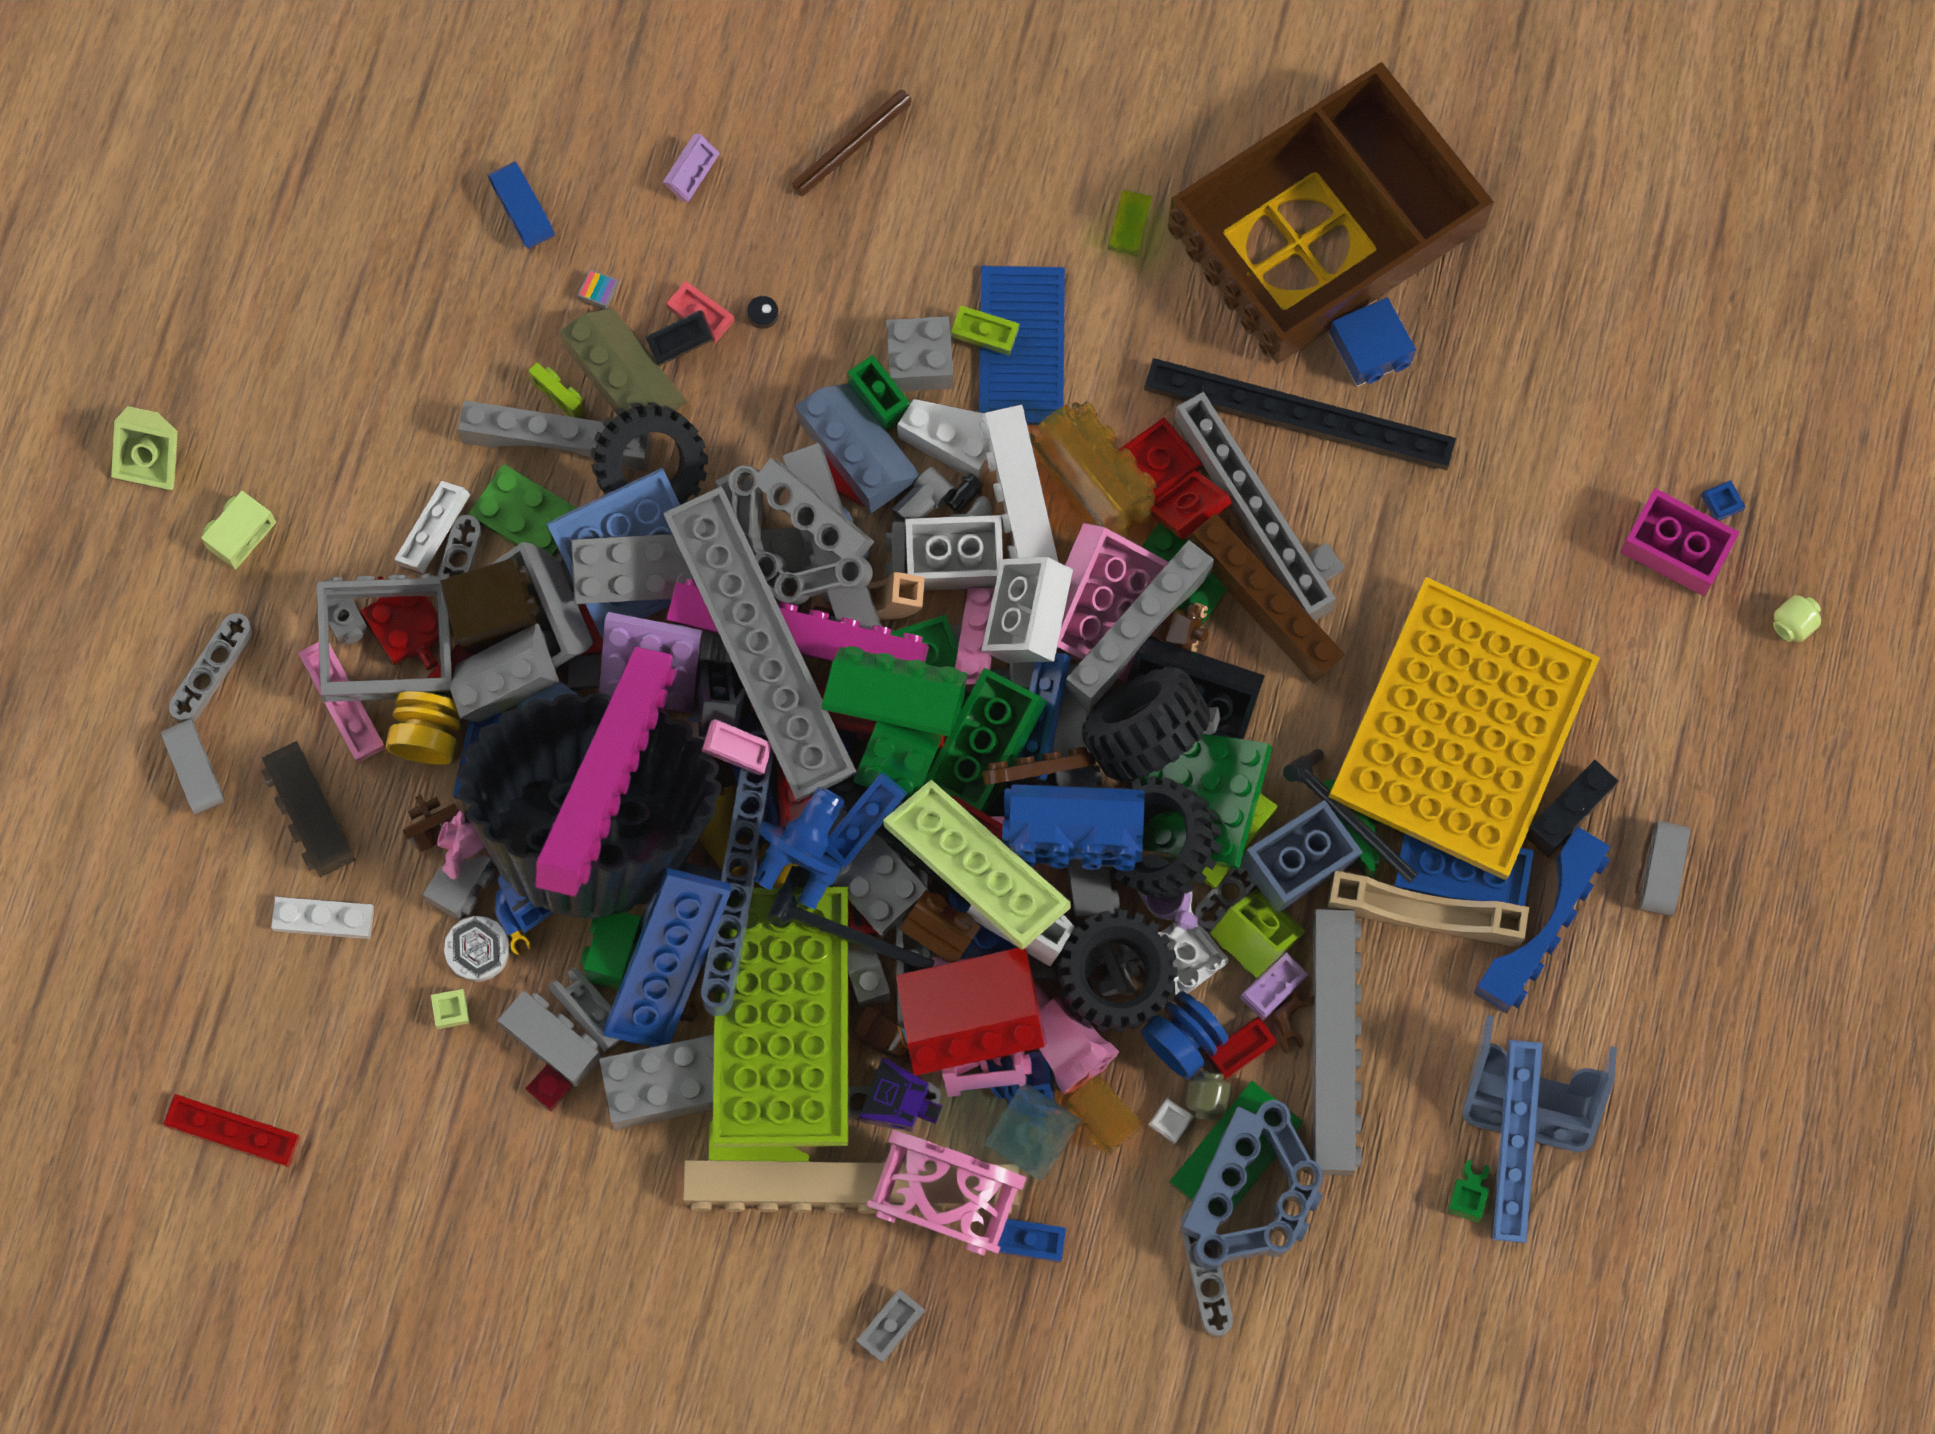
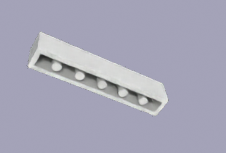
M1018 405L986 412L983 415L984 421L979 422L983 441L988 440L991 452L986 453L990 472L995 471L998 483L993 484L997 503L1003 502L1005 514L1001 515V524L1004 534L1010 533L1012 545L1007 546L1009 558L1049 557L1058 562L1023 406Z

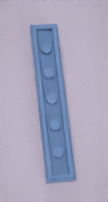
M1508 1039L1492 1232L1493 1240L1522 1243L1527 1241L1542 1042Z

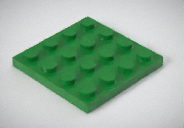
M1203 734L1202 738L1193 744V748L1188 752H1184L1174 763L1171 762L1164 766V769L1158 772L1154 771L1144 778L1138 777L1136 780L1141 779L1148 783V777L1156 776L1162 780L1164 777L1169 778L1204 798L1210 804L1208 808L1215 811L1218 817L1212 823L1221 827L1222 835L1214 837V841L1221 844L1220 854L1212 852L1210 859L1216 861L1215 865L1239 869L1272 747L1269 743ZM1177 811L1159 813L1145 824L1142 839L1143 854H1155L1174 859L1178 857L1185 844L1186 826L1183 818Z

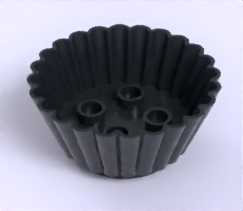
M593 693L587 695L584 699L575 694L559 695L553 702L537 699L529 702L525 706L524 711L516 709L504 712L499 718V724H490L483 727L479 732L480 742H474L467 746L464 752L467 763L461 765L457 771L463 785L458 791V796L467 810V816L499 873L507 883L511 884L515 893L519 896L528 897L535 906L544 907L556 914L579 918L606 917L621 912H628L637 904L648 903L654 894L657 893L666 869L678 870L715 814L716 806L714 803L722 790L720 783L715 780L719 772V765L712 758H708L707 753L702 752L705 741L691 737L693 731L689 724L678 720L670 721L669 713L662 708L658 709L656 727L654 730L649 729L648 744L645 751L640 750L639 752L640 758L636 772H630V783L627 793H621L620 795L621 800L616 816L611 815L610 817L611 825L606 839L601 838L600 840L601 848L597 861L591 860L589 879L586 884L581 883L576 896L536 888V862L612 697L602 693Z

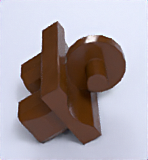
M421 794L415 797L419 806L409 810L408 813L412 820L423 814L425 818L402 830L407 840L411 839L420 853L436 845L428 829L437 824H440L442 828L445 822H450L459 812L455 803L431 815V810L441 806L437 797L427 802H424Z

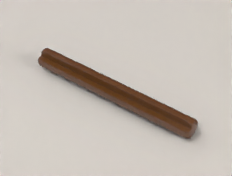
M899 90L799 175L792 182L794 190L800 196L806 195L911 105L909 94L904 90Z

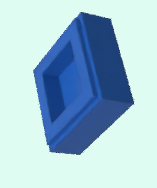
M1731 480L1704 491L1701 495L1712 517L1717 521H1721L1745 509V505Z

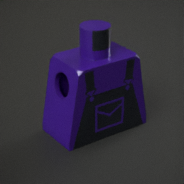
M882 1057L859 1117L860 1122L913 1132L918 1118L936 1124L943 1105L925 1099L929 1090L927 1082Z

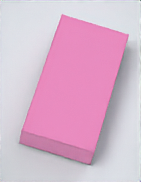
M715 719L710 722L702 752L757 775H762L765 773L772 746L769 741Z

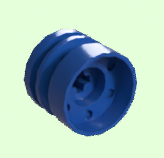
M1179 991L1174 996L1176 1004L1168 1002L1165 1005V1011L1171 1021L1160 1015H1155L1140 1029V1033L1153 1052L1171 1070L1184 1079H1190L1204 1065V1060L1198 1049L1213 1056L1217 1053L1215 1044L1219 1047L1224 1046L1229 1040L1228 1035L1217 1018L1204 1004L1197 1001L1190 994Z

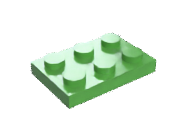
M503 464L468 515L474 516L480 525L515 546L521 542L531 543L546 550L554 557L559 549L546 523L577 509V507Z

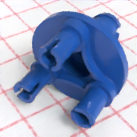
M819 786L814 791L815 794L809 799L801 815L788 822L786 828L770 822L763 821L758 832L769 841L767 843L769 847L756 869L758 873L753 878L756 883L759 882V885L772 890L776 879L785 865L793 863L810 870L812 875L801 895H799L798 900L812 909H816L828 885H833L842 869V865L825 851L829 846L828 832L838 817L840 808H843L844 800L828 789H822Z

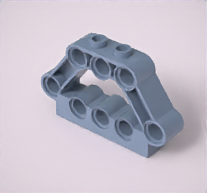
M1270 1100L1263 1103L1256 1114L1237 1107L1205 1172V1177L1199 1190L1192 1200V1205L1180 1232L1197 1239L1193 1251L1194 1259L1204 1269H1217L1224 1262L1259 1255L1282 1256L1289 1251L1296 1240L1302 1242L1309 1224L1304 1222L1309 1210L1316 1211L1323 1196L1322 1193L1318 1192L1322 1183L1323 1173L1319 1164L1310 1159L1290 1122V1111L1281 1101ZM1267 1112L1277 1114L1280 1118V1125L1272 1127L1266 1124L1264 1114ZM1262 1134L1265 1136L1287 1176L1289 1190L1283 1193L1275 1203L1274 1215L1276 1219L1268 1226L1219 1235L1215 1233L1218 1226L1225 1223L1233 1210L1231 1197L1237 1194L1246 1183L1245 1167L1251 1164L1260 1152V1141L1258 1138ZM1236 1143H1248L1252 1149V1154L1247 1157L1239 1155L1235 1148ZM1301 1170L1307 1171L1312 1177V1184L1308 1186L1301 1185L1297 1181L1296 1173ZM1230 1171L1236 1174L1238 1185L1230 1187L1224 1184L1222 1173ZM1286 1200L1294 1201L1299 1209L1298 1214L1295 1216L1286 1214L1283 1210V1202ZM1211 1201L1220 1202L1224 1207V1215L1216 1217L1210 1214L1208 1203ZM1277 1230L1283 1233L1285 1244L1282 1246L1272 1244L1269 1240V1232ZM1206 1243L1217 1245L1220 1249V1257L1216 1259L1208 1258L1203 1250Z

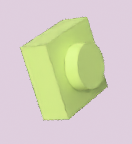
M464 989L431 995L437 1029L470 1023Z

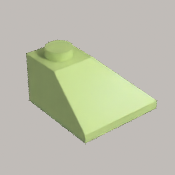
M127 406L114 421L111 478L173 490L178 431L158 412Z

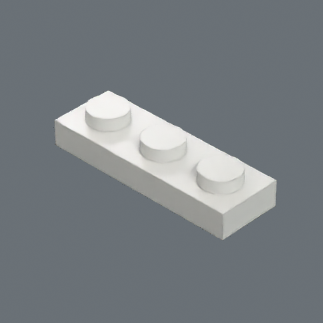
M441 481L394 560L402 567L423 574L471 494L463 487Z
M275 897L271 929L275 932L370 939L374 906L372 904Z

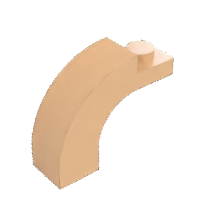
M893 572L884 580L870 582L868 587L879 620L901 619L918 612L923 605L925 577ZM822 594L812 596L811 609L834 613L831 603L825 604Z

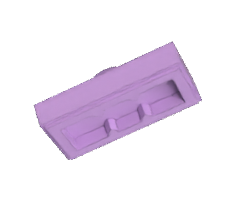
M694 134L662 183L682 202H689L720 153L701 134Z
M1285 951L1239 998L1264 1020L1309 974Z

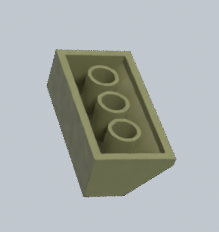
M614 308L585 313L560 330L563 346L614 411L622 407L625 410L631 409V404L638 402L641 405L655 402L660 406L664 407L666 405L674 410L687 403Z

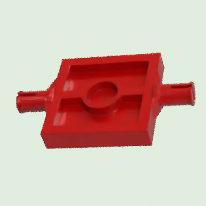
M382 576L377 577L378 580H384ZM426 596L379 597L376 602L360 610L362 618L393 666L406 658L419 656L426 670H431L432 666L435 668L438 665V661H436L429 650L439 640L438 614Z

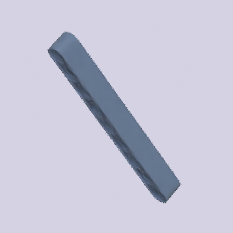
M756 729L750 733L769 741L764 729ZM772 748L765 773L762 774L764 779L761 782H749L748 778L755 773L743 768L740 771L721 881L731 884L729 898L738 897L743 901L736 908L725 906L709 945L701 996L706 1011L714 1016H722L728 1013L734 1001L754 886L753 878L756 875L762 835L758 832V828L766 818L776 755ZM749 804L759 807L753 814H746L742 811ZM743 835H749L754 838L748 845H740L736 842ZM737 866H744L748 869L747 873L743 876H734L731 871ZM727 928L737 931V934L731 939L722 938L720 933ZM720 960H728L732 963L731 967L725 971H719L714 968L715 964ZM716 991L726 994L725 999L719 1003H713L708 998Z

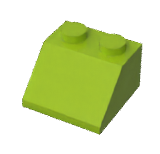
M1256 888L1228 910L1210 932V935L1217 940L1221 948L1229 951L1247 972L1252 973L1258 978L1285 951L1287 952L1306 931L1284 910L1276 913L1260 889Z

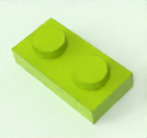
M960 305L951 330V338L1010 356L1020 324Z
M538 362L528 370L531 382L569 417L580 418L584 415L582 397L572 387L566 389L560 383L561 379L550 367L544 369Z

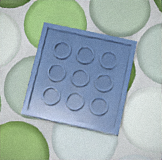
M660 468L546 524L573 578L571 539L672 534L663 513L680 504L663 468ZM672 599L587 603L585 605L601 638H603L605 618L608 612L643 619L670 606Z

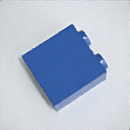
M1388 297L1332 321L1329 336L1356 387L1364 383H1375L1385 374L1392 371H1402L1411 365L1416 348Z

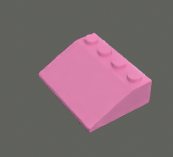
M1083 523L1065 566L1073 569L1056 652L1067 654L1071 659L1081 662L1169 562L1105 527ZM1135 654L1116 679L1125 682Z

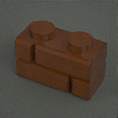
M925 890L899 929L949 963H953L959 960L979 930L980 925L975 923L973 917L968 913L959 912L948 905L941 895Z

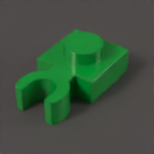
M1468 1160L1462 1168L1464 1180L1457 1178L1454 1183L1447 1213L1479 1223L1482 1219L1489 1192L1488 1188L1482 1187L1480 1184L1488 1177L1490 1169L1489 1166L1485 1165L1481 1170V1174L1475 1175L1471 1171L1472 1160Z

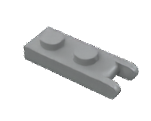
M574 967L568 971V976L573 981V984L564 988L557 980H554L549 984V989L600 1048L606 1052L622 1041L604 1036V1026L612 1007L586 977Z

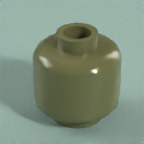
M1198 1071L1197 1076H1192L1188 1080L1185 1102L1187 1108L1196 1111V1118L1215 1120L1216 1114H1223L1228 1110L1231 1084L1224 1079V1074Z

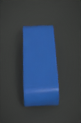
M516 161L488 174L496 195L526 249H530L555 236L550 221Z

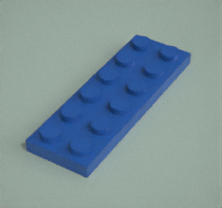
M670 868L666 869L605 1023L604 1036L649 1047L670 1044L730 896V883Z

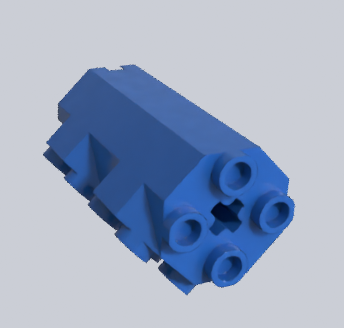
M1012 785V789H1005L1002 840L1007 847L1030 867L1035 866V863L1049 864L1053 868L1068 867L1069 860L1078 859L1082 861V867L1089 870H1097L1102 866H1114L1115 869L1120 871H1131L1135 869V863L1142 861L1144 790Z

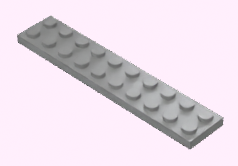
M718 487L664 512V517L797 802L814 795V791L818 786L822 789H827L856 775L857 772L828 711L821 709L823 700L723 487Z

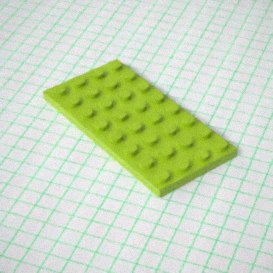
M805 887L796 888L794 896L798 903V908L848 927V887H827L816 909H812L798 900ZM753 888L733 1005L728 1013L722 1016H714L713 1147L848 1146V941L793 919L782 926L770 924L767 921V916L777 892L782 888H772V890ZM731 897L726 905L736 908L743 900L738 897ZM727 928L720 933V936L724 939H731L737 934V931ZM720 960L715 964V969L725 971L731 967L732 963L728 960ZM716 991L715 1003L722 1002L726 994Z

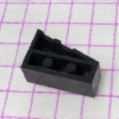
M701 659L695 693L699 737L706 738L710 722L715 719L740 729L751 713V701L733 663Z

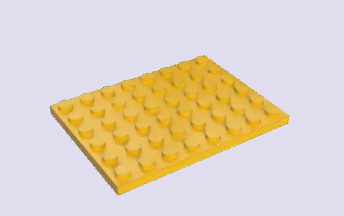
M1425 577L1328 797L1506 880L1511 873L1600 657Z

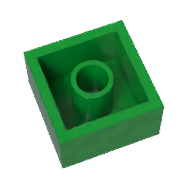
M877 721L853 782L869 788L879 774L884 772L907 792V795L901 801L905 802L922 788L942 735Z
M626 912L606 917H597L592 920L590 934H593V939L590 947H584L580 962L584 966L583 972H585L591 984L617 991L620 988L641 935V917Z

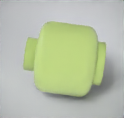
M1794 595L1775 610L1773 627L1777 634L1785 641L1802 642L1820 627L1821 617L1819 612L1821 608L1811 597L1804 598Z

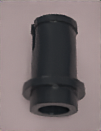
M971 473L967 477L963 476L961 478L962 483L945 499V503L947 505L950 504L949 508L957 514L962 512L976 494H982L981 489L984 487V484Z

